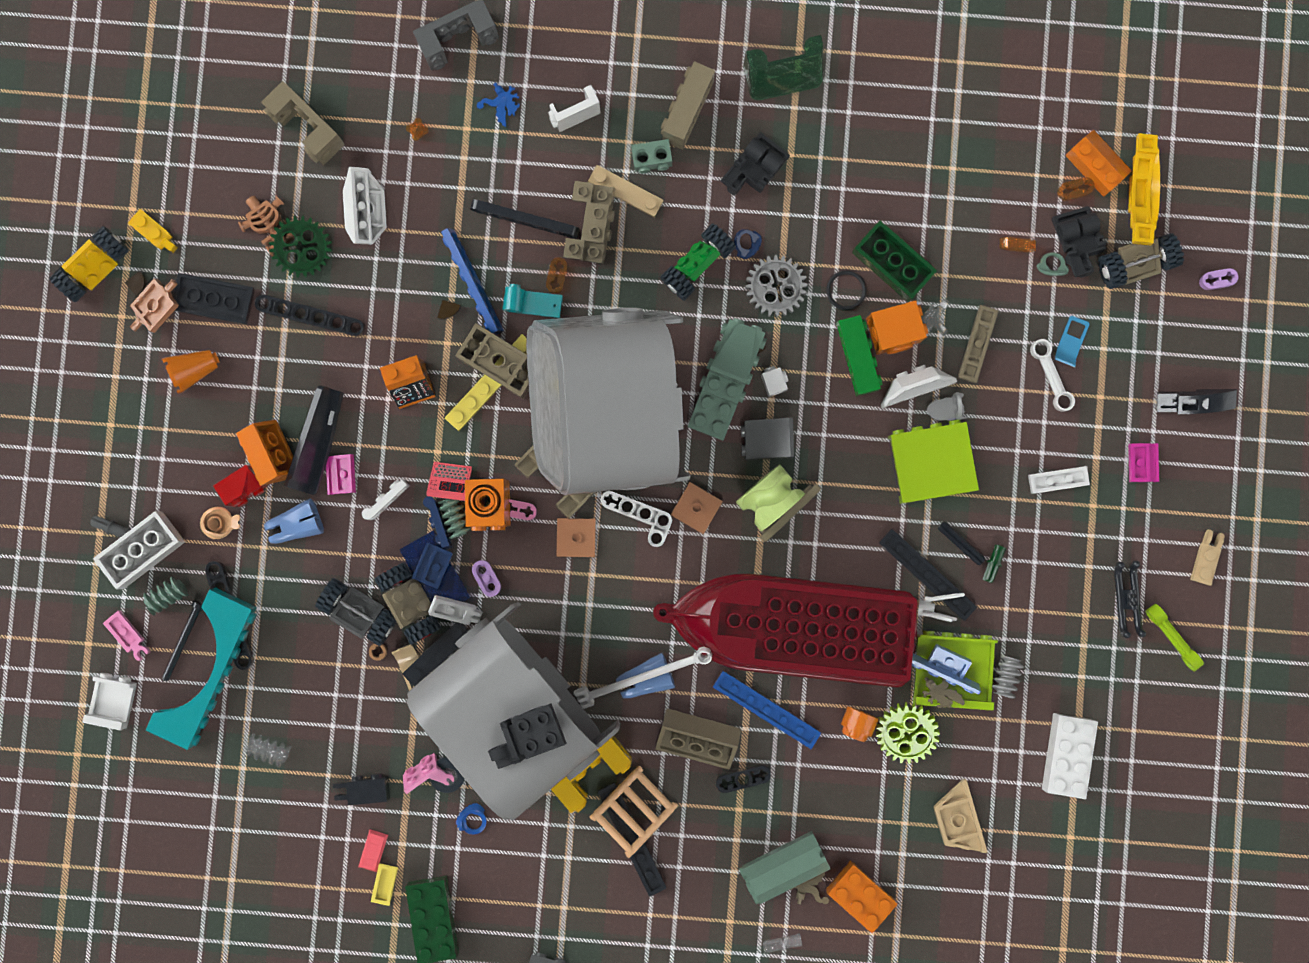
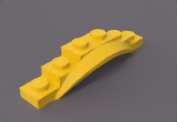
M1139 133L1136 136V154L1133 157L1132 176L1129 180L1128 213L1131 214L1130 228L1133 229L1132 244L1151 246L1154 243V231L1157 227L1160 202L1158 135Z

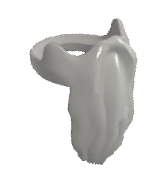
M956 392L951 398L935 400L928 406L927 413L933 419L939 421L968 418L963 416L965 411L961 398L964 394Z

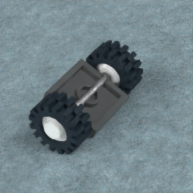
M332 578L318 597L315 608L330 615L329 619L361 639L364 638L369 630L366 639L381 646L397 623L393 614L384 609L383 605L353 587L346 593L347 585L336 578Z

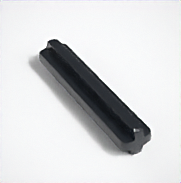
M944 521L938 526V530L975 564L981 565L986 558L947 522Z

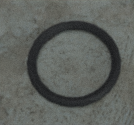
M840 271L834 274L828 281L826 287L827 297L830 303L838 309H855L865 299V282L855 272ZM840 275H852L862 285V296L852 306H841L831 297V284Z

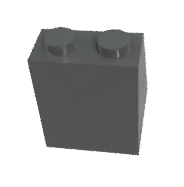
M793 418L744 421V425H741V437H744V445H741V456H745V460L792 459L794 457Z

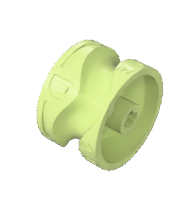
M779 464L746 491L736 503L743 511L746 509L755 511L754 524L760 531H763L795 505L805 493L800 489L791 490L790 483L793 479Z

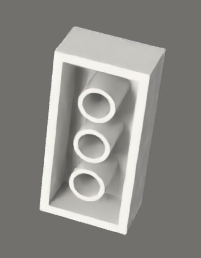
M155 511L93 559L115 589H125L184 544L185 541L166 515L161 511Z
M1053 713L1042 790L1047 793L1086 799L1098 725L1097 721Z

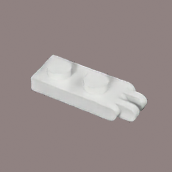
M437 595L434 596L428 611L430 616L470 625L471 622L479 623V617L483 613L473 604Z

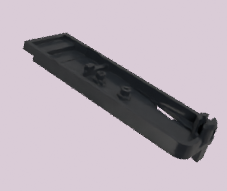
M322 385L317 387L284 486L311 495L317 493L333 446L332 443L344 395L343 392Z

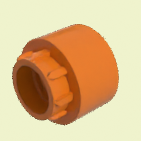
M847 706L841 725L844 726L842 733L858 741L865 742L868 736L872 737L879 718Z

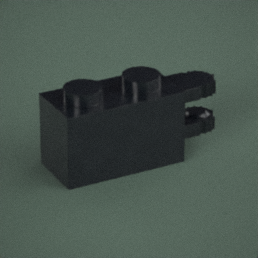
M382 773L371 774L369 778H363V775L351 776L352 779L347 782L333 783V788L347 789V794H336L334 800H347L348 806L387 802L390 799L388 776H383Z

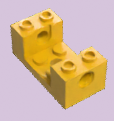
M612 736L597 749L600 755L581 773L570 781L567 777H564L551 788L571 814L575 810L578 813L586 806L588 794L578 783L586 775V769L589 767L593 769L601 762L602 758L616 775L619 772L625 773L631 767L632 756L615 736Z

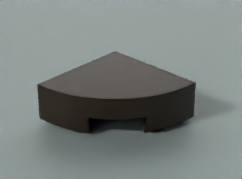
M138 271L125 282L136 297L141 294L145 287V276L141 271Z
M442 300L437 318L443 320L454 316L461 309V305Z

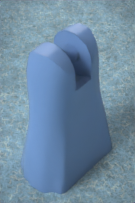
M311 498L264 524L265 531L279 526L281 528V533L268 537L271 544L324 533L319 513Z
M663 652L621 674L616 678V682L667 665ZM671 672L634 684V687L627 688L620 693L622 698H633L648 693L675 688V683Z

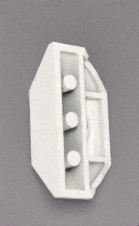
M349 167L343 188L345 229L354 244L372 245L387 228L384 189L368 168Z
M925 365L915 368V372L910 374L907 371L896 375L897 378L892 381L881 403V407L885 408L955 384L957 379L932 366L926 368Z

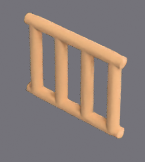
M641 766L634 769L590 816L591 820L597 821L626 851L625 854L628 858L647 841L678 807L676 803H671L642 773L643 769ZM636 778L666 808L658 817L629 787ZM623 792L652 822L645 831L615 801ZM609 807L639 836L632 845L602 815Z

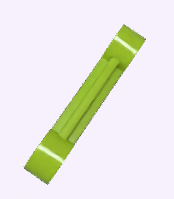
M1153 604L1145 611L1149 619L1162 630L1181 654L1183 662L1192 671L1195 672L1204 665L1201 657L1187 645L1168 621L1166 613L1160 606Z

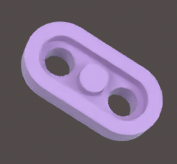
M477 561L472 567V573L478 585L486 596H496L501 590V583L492 566L487 561ZM481 566H484L486 568V572L484 574H481L479 572V568ZM490 583H493L495 585V589L493 591L489 590L488 585Z

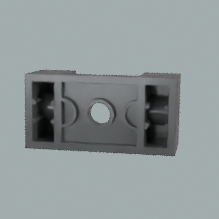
M476 0L413 31L431 71L434 69L439 70L448 63L439 42H446L455 34L465 33L470 27H473L482 46L491 45L499 38L496 26L483 0Z

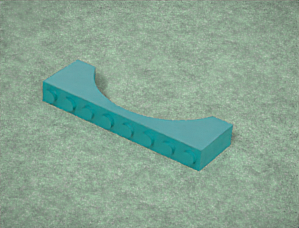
M217 588L208 591L201 607L213 626L216 638V660L208 682L199 694L185 705L171 709H160L154 712L146 728V731L186 750L197 746L201 739L199 734L209 721L207 716L217 704L215 700L217 694L222 692L225 686L223 681L232 671L233 666L231 664L233 659L238 657L241 651L239 646L248 636V626L254 622L257 616L255 613L257 607Z

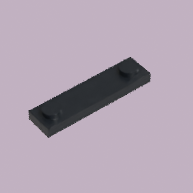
M456 622L409 666L402 675L413 686H416L458 648L455 643L469 630L462 623Z

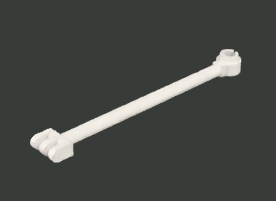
M701 647L693 656L590 692L585 686L575 690L574 695L578 697L577 700L581 703L582 709L593 706L594 698L694 663L708 664L711 662L712 652L707 647Z

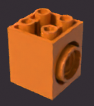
M916 300L872 312L866 318L876 355L886 352L887 354H894L905 351L927 338L928 329L921 319L923 315L920 305H917Z
M465 480L466 527H471V531H487L486 527L499 531L506 530L505 527L511 526L509 480ZM490 497L491 502L486 506L485 500Z

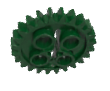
M294 215L293 221H290L287 217L286 224L280 221L281 228L274 227L277 234H270L274 241L268 242V244L274 246V248L269 250V252L275 253L271 259H278L275 266L277 267L282 264V272L288 269L289 276L296 272L297 278L300 273H303L306 278L309 271L314 275L315 268L321 271L319 265H327L323 261L324 258L330 259L326 252L332 251V249L327 248V245L332 242L325 240L329 233H322L325 227L318 228V221L312 224L311 217L308 221H305L304 215L301 216L300 220H297L296 215ZM306 230H310L314 234L313 239L310 241H306L302 237L303 232ZM286 233H292L295 237L294 242L290 244L285 243L283 236ZM298 241H301L302 244L317 243V246L304 247L302 252H299L298 249L283 250V247L298 245ZM310 249L317 252V257L314 260H309L306 257V252ZM290 252L298 255V259L294 263L287 260V254Z

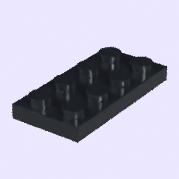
M178 273L176 280L178 285L175 287L173 294L174 300L179 305L175 310L176 312L247 325L255 288Z

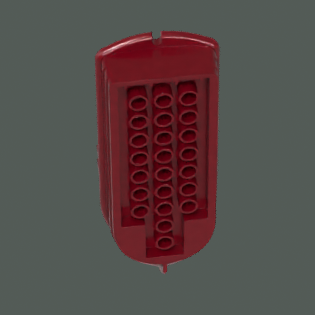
M732 574L717 577L698 585L682 596L675 604H657L653 609V616L659 622L672 623L682 638L696 651L701 647L709 648L712 652L711 660L729 668L815 679L902 687L911 678L913 653L915 654L916 651L914 637L917 638L918 601L907 591L759 574ZM661 609L666 611L665 616H660L659 611Z

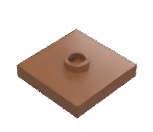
M689 482L671 516L704 534L723 501Z
M557 518V557H595L596 519Z

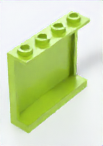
M960 420L949 421V425L946 426L936 423L931 424L928 429H923V426L913 427L911 432L905 433L904 429L892 431L893 435L888 436V439L891 440L900 490V504L979 490L967 422L961 423Z
M923 631V634H917L916 655L928 659L935 645L938 644L972 661L964 677L978 683L981 692L980 694L969 693L957 684H949L947 689L956 690L958 694L962 695V699L965 702L964 705L952 701L951 707L994 710V702L991 701L995 643H998V640L992 639L990 635H980V638H973V634L961 633V637H954V633L942 632V636L934 635V631ZM915 668L913 703L925 706L940 705L936 699L933 700V704H930L928 699L931 696L928 695L924 698L922 692L930 691L925 685V677H928L929 680L932 679L936 685L942 683V677H934L923 668Z

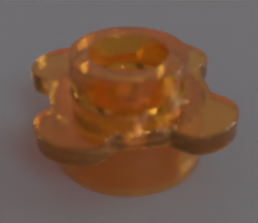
M416 118L412 124L406 126V131L410 132L414 141H418L428 133V128L422 124L420 118Z

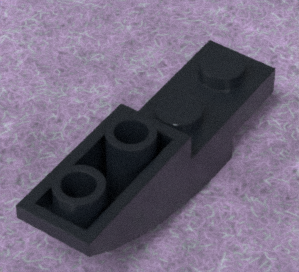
M1196 389V391L1157 392L1156 411L1177 412L1178 414H1202L1236 409L1237 389Z

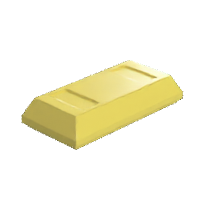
M379 863L371 902L390 906L398 867Z

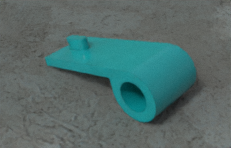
M510 284L509 287L505 288L502 310L511 313L560 318L563 295L525 291L521 289V285Z

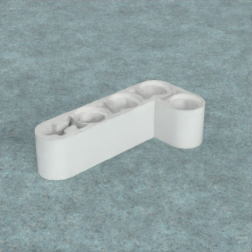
M612 491L602 494L601 504L605 508L652 525L648 535V542L653 547L663 545L672 523L669 513ZM612 495V499L618 501V498H622L619 503V509H615L616 504L614 503L606 505L607 502L604 498ZM624 502L632 503L633 509L630 512L622 510ZM644 508L651 511V516L648 519L640 517V511ZM659 516H667L669 523L666 526L659 525ZM659 533L662 536V541L659 544L652 543V534Z

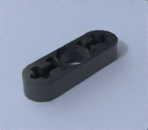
M758 765L726 773L717 778L716 787L721 793H729L764 784L770 780L771 772L767 766ZM760 769L767 772L764 779L758 776L754 777L756 781L752 782L750 771H753L754 775L759 774ZM744 773L749 776V781L746 784L738 782L740 774ZM731 776H735L736 787H733V783L728 784L726 789L723 786H719L722 783V779H726L729 782L732 781Z

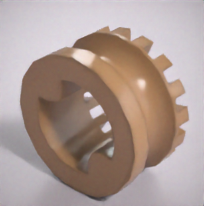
M373 644L369 648V655L373 660L378 661L386 657L388 650L384 644L379 646L383 649V653L379 657L373 654V650L377 649L378 645Z

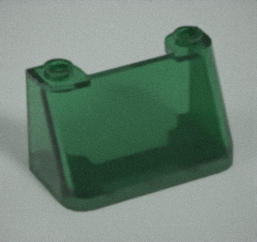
M813 36L805 41V54L768 62L765 52L760 49L746 51L743 69L751 98L760 101L819 87L823 81L822 36Z

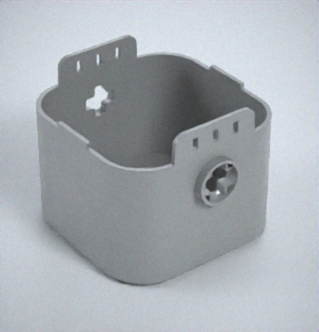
M614 308L603 310L602 315L534 320L532 326H529L526 351L535 458L540 473L563 495L618 489H643L649 486L672 484L690 479V474L679 467L678 430L683 429L682 388L676 387L674 349L669 330L666 324L682 323L683 317L667 311L643 312L642 308Z
M519 602L510 605L491 622L484 618L455 643L459 649L407 692V705L429 737L486 805L502 819H510L512 821L564 777H567L570 781L587 768L600 755L597 749L614 736L620 728V722L617 720L601 733L586 711L582 709L581 705L567 690L570 685L547 657L541 659L524 637L506 620L511 613L521 606ZM552 703L567 744L529 759L525 758L517 764H511L498 769L496 762L491 761L488 751L496 746L507 743L499 723L534 708Z

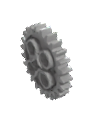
M777 255L774 256L773 260L767 256L766 262L760 259V266L754 264L753 267L756 271H749L752 277H747L746 281L751 284L746 285L745 289L751 291L746 295L753 297L750 303H757L754 308L755 310L759 307L762 308L761 314L768 311V317H770L772 312H775V316L778 318L779 312H782L783 316H786V310L793 313V306L795 308L800 306L797 301H804V298L800 295L807 294L802 289L808 286L807 283H802L807 277L800 276L803 269L797 270L798 263L792 265L791 258L786 262L785 256H782L781 260H778ZM771 270L774 271L776 284L781 285L779 287V294L782 302H779L776 287L772 288L774 279L770 273ZM784 270L787 272L788 277L782 279L778 276V272ZM767 276L770 282L763 284L759 278ZM786 288L791 289L793 296H785L783 290ZM765 295H774L775 301H766Z

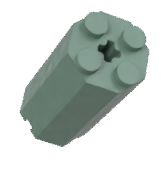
M812 831L739 868L756 905L762 904L830 870L828 862Z

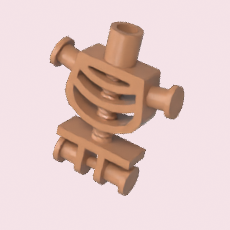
M251 196L246 200L247 205L251 209L245 215L247 220L238 222L241 230L245 232V229L251 227L258 234H277L274 227H277L281 221V214L277 208L281 204L284 205V203L277 196H275L276 199L272 203H269L267 200L260 203L256 196ZM292 233L283 236V240L287 244L295 238ZM270 235L261 241L266 246L265 248L268 252L274 248L273 245L268 247V242L274 241V238Z

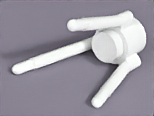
M965 594L925 596V600L919 601L918 615L949 622L957 621L956 617L934 612L935 604L931 603V601L963 597Z

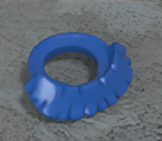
M470 804L459 813L456 820L459 831H465L468 834L474 835L484 830L486 816L484 808L480 804ZM471 813L480 816L482 819V825L477 829H471L467 826L466 817Z

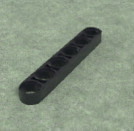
M472 199L470 210L476 213L577 239L580 228L570 224Z
M260 295L255 299L256 309L265 314L353 337L362 336L365 332L363 322L352 317L268 295ZM262 299L269 301V306L266 309H261L259 306ZM280 304H286L288 307L284 314L278 312ZM303 308L306 311V315L304 318L299 319L296 317V312L298 309ZM322 313L324 315L322 323L314 321L316 314ZM334 319H342L343 323L340 328L333 327ZM359 323L361 330L358 333H353L351 331L352 324Z
M218 561L209 562L205 567V574L210 589L216 588V585L221 582L225 585L224 592L234 596L224 565ZM214 564L218 565L220 569L217 575H213L210 572V567ZM246 638L243 646L240 648L241 651L238 657L233 659L235 666L240 670L249 669L254 663V657ZM243 655L249 659V664L245 667L239 663V659Z

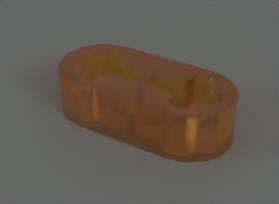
M1088 177L1065 182L1058 188L1057 195L1063 201L1084 197L1094 190L1095 184ZM1083 182L1085 185H1089L1087 190L1085 188L1078 189V187L1082 186ZM1065 187H1066L1067 190H1070V189H1073V190H1074V191L1070 192V193L1068 194V196H1067L1066 193L1063 194V192H1062V191L1065 189Z
M1002 237L1000 238L999 248L1002 250L1031 253L1035 252L1036 241Z
M561 257L554 258L549 267L546 287L552 294L560 293L565 283L568 266ZM558 262H561L564 268H560L559 274H556V267L554 265H558ZM555 277H557V283L560 287H556L553 290L550 283H554Z

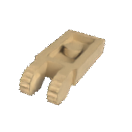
M1209 529L1205 532L1203 541L1200 543L1190 579L1211 586L1225 535L1218 533L1214 546H1210L1213 531Z

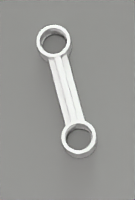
M1045 339L1035 341L1030 347V352L1034 358L1040 360L1055 395L1053 399L1055 409L1061 412L1072 409L1075 404V398L1071 393L1065 391L1051 359V343ZM1037 343L1046 345L1047 353L1044 356L1036 353L1035 345ZM1061 395L1067 396L1070 400V405L1067 409L1061 408L1058 404V399Z

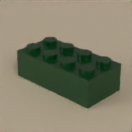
M881 220L878 221L852 251L853 255L907 302H910L937 272L930 263Z
M447 875L408 882L405 889L417 963H433L456 959L459 954Z

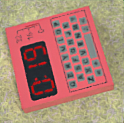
M434 462L427 488V496L465 501V480H470L472 467Z

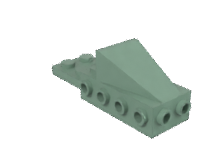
M734 318V320L729 319L728 324H723L720 332L723 334L722 340H717L713 351L716 352L714 359L710 358L706 369H709L707 377L703 376L700 387H702V391L688 424V428L721 441L725 438L738 402L742 403L746 392L743 389L746 384L749 385L753 374L750 371L752 366L756 367L760 356H757L759 348L763 350L767 340L764 338L765 332H762V328L756 325L749 327L744 325V321Z

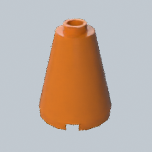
M210 350L162 359L163 363L168 362L165 368L174 387L179 386L180 388L177 389L178 394L184 392L217 369V364L220 363L216 353H211Z

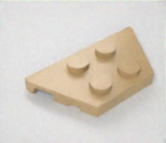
M962 779L933 806L945 846L987 853L967 780Z

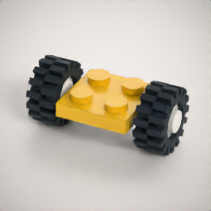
M102 226L92 236L101 248L89 239L62 265V268L60 267L49 277L51 283L63 295L75 303L87 293L83 285L92 290L118 265L115 260L119 261L130 251L105 226Z

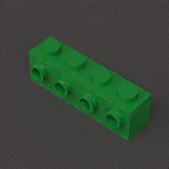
M858 315L839 320L836 325L856 397L879 391L882 379L880 374L877 375L876 373L877 361L870 351L872 349V342L865 333L867 330L865 319Z

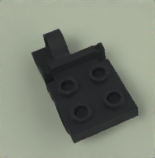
M760 132L757 137L751 140L743 154L739 156L738 160L735 161L720 182L728 187L727 191L733 196L740 191L745 182L761 193L789 159L790 155Z
M1086 206L1053 216L1051 220L1064 253L1068 252L1065 257L1066 264L1071 266L1075 278L1090 276L1094 272V268L1089 257L1103 253L1106 249V241L1101 242L1104 236L1099 232L1100 221L1097 214L1092 213L1090 207Z
M552 703L534 708L499 723L507 743L490 749L488 753L491 761H495L497 768L500 769L511 764H517L525 758L529 759L566 745L567 742Z

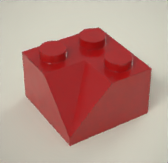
M244 465L213 485L226 506H238V508L249 502L247 499L253 495L257 497L264 493V488L268 486H260L250 465Z

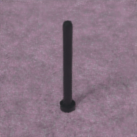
M193 601L191 604L193 607L192 612L164 671L163 681L167 682L170 680L200 611L203 610L201 608L203 603Z

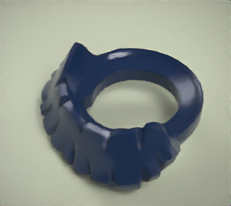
M749 229L738 231L734 238L737 256L743 259L754 256L762 243L760 234ZM745 233L751 238L752 245L749 249H743L740 245V238Z

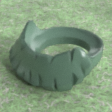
M1055 252L1045 254L1036 266L1040 272L1048 276H1062L1069 272L1064 258ZM1049 256L1057 257L1061 263L1058 270H1050L1046 265V258Z

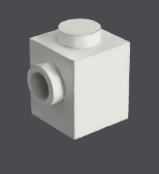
M775 366L764 369L765 373H762L761 378L768 397L788 390L786 385L788 378L785 371H781V368L776 369Z

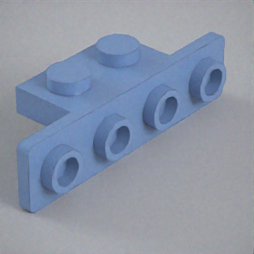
M938 644L935 645L928 659L913 653V667L917 669L923 668L932 676H940L949 684H957L969 693L980 694V685L964 677L972 664L970 659Z

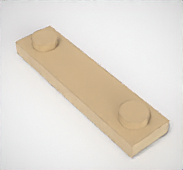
M596 165L588 180V183H594L595 185L614 187L616 189L614 197L655 218L664 202L661 198Z

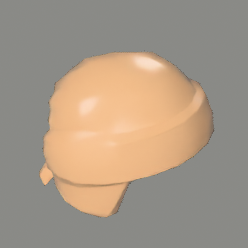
M212 507L203 513L200 519V528L207 537L221 539L226 537L233 529L240 528V524H238L240 515L232 516L226 508Z

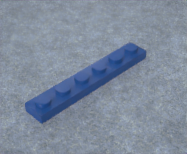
M447 228L441 231L443 235L442 240L452 253L451 259L458 265L460 269L459 275L464 282L466 281L469 287L467 291L471 298L475 300L478 313L485 320V328L493 334L503 332L504 329L455 230Z
M724 671L721 672L713 685V688L810 749L813 748L821 735L820 731Z

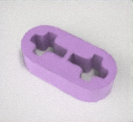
M1234 269L1211 271L1200 277L1199 284L1204 290L1229 287L1237 282L1238 274ZM1226 275L1232 277L1229 281L1227 279L1222 280L1221 278ZM1208 277L1209 279H1216V281L1211 284L1206 283L1205 280L1208 279Z

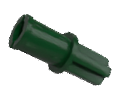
M994 545L990 560H987L988 565L983 576L984 581L988 583L994 582L999 567H1002L1001 562L1007 550L1005 547Z

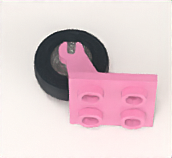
M435 753L422 758L418 765L408 768L403 775L404 792L406 794L429 778L433 787L443 793L458 790L464 782V777L446 757L438 760Z

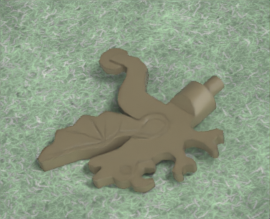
M928 677L924 678L926 681L925 685L930 691H923L922 694H924V698L928 695L931 696L928 699L930 704H933L934 699L940 704L937 705L938 708H951L952 701L961 705L965 704L962 695L958 694L956 690L947 689L949 683L944 678H942V683L936 685L932 679L929 680Z
M825 873L794 887L798 889L796 895L798 899L797 904L801 905L806 892L813 894L817 902L828 904L829 899L827 897L820 899L817 888L812 886L822 882Z

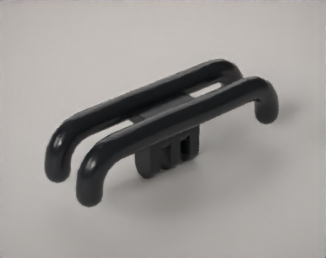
M1135 560L1131 563V589L1124 590L1122 569L1125 567V564L1120 561L1116 563L1114 569L1120 633L1126 639L1131 637V633L1127 629L1125 610L1129 609L1133 610L1135 631L1139 637L1143 638L1147 633L1143 629L1138 583V567H1140V562Z

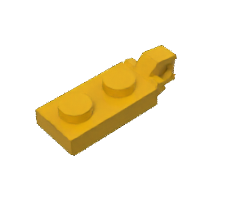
M139 209L128 222L129 225L157 248L162 250L165 247L172 253L178 248L170 241L172 239L171 234L143 210Z

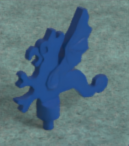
M495 82L493 85L498 97L494 100L482 99L481 102L477 103V108H483L484 103L492 107L498 106L495 115L498 117V122L506 127L507 112L505 106L508 109V116H511V114L515 116V112L520 107V104L515 105L512 99H519V96H517V93L511 95V92L515 90L511 85L509 86V91L505 92L502 86H498Z

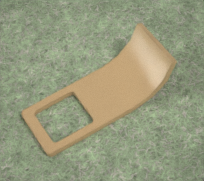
M407 645L392 652L402 673L419 658L413 645ZM404 677L408 689L410 691L412 687L409 681Z

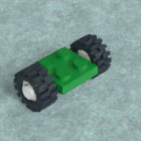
M714 223L701 234L706 243L702 241L695 243L690 251L678 260L675 267L670 266L660 276L663 283L683 301L695 291V288L688 279L695 281L718 256L726 259L736 248L731 238Z

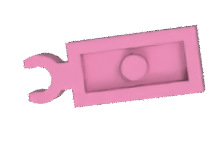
M117 611L103 623L127 653L132 650L134 651L133 655L136 660L140 661L143 659L140 656L141 650L146 654L150 653V649L147 646L141 645L145 639L121 611Z

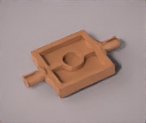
M154 278L130 305L137 318L130 325V328L133 331H137L144 324L150 332L155 333L179 306L171 294V291L178 283L171 279L164 287L158 279Z

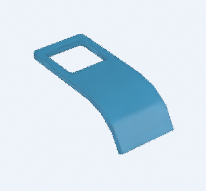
M1074 316L1069 317L1056 350L1055 360L1073 367L1076 366V358L1088 330L1089 322ZM1072 320L1085 325L1080 339L1067 334Z

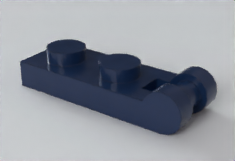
M428 496L423 500V504L430 510L432 517L429 518L432 528H436L438 534L435 536L436 542L439 547L442 546L445 550L453 548L449 535L446 532V526H444V520L441 517V511H439L438 502Z

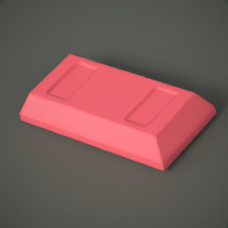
M369 830L358 867L374 872L378 871L388 834Z

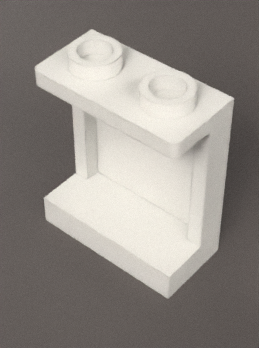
M591 85L584 88L586 100L561 112L556 111L553 103L549 105V119L554 128L557 127L559 132L600 114L599 100Z
M100 673L98 676H93V681L96 682L89 713L84 715L82 723L116 730L126 729L137 683L131 682V678L128 677L112 678V674Z

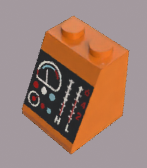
M417 355L380 367L384 383L399 409L436 397L425 363Z

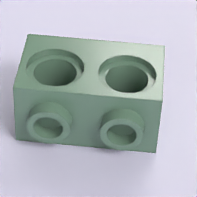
M669 139L631 145L635 172L645 174L649 173L652 169L663 171L672 166ZM662 152L665 153L667 157L663 160H660L656 157V155ZM639 156H646L648 160L641 163L637 160Z

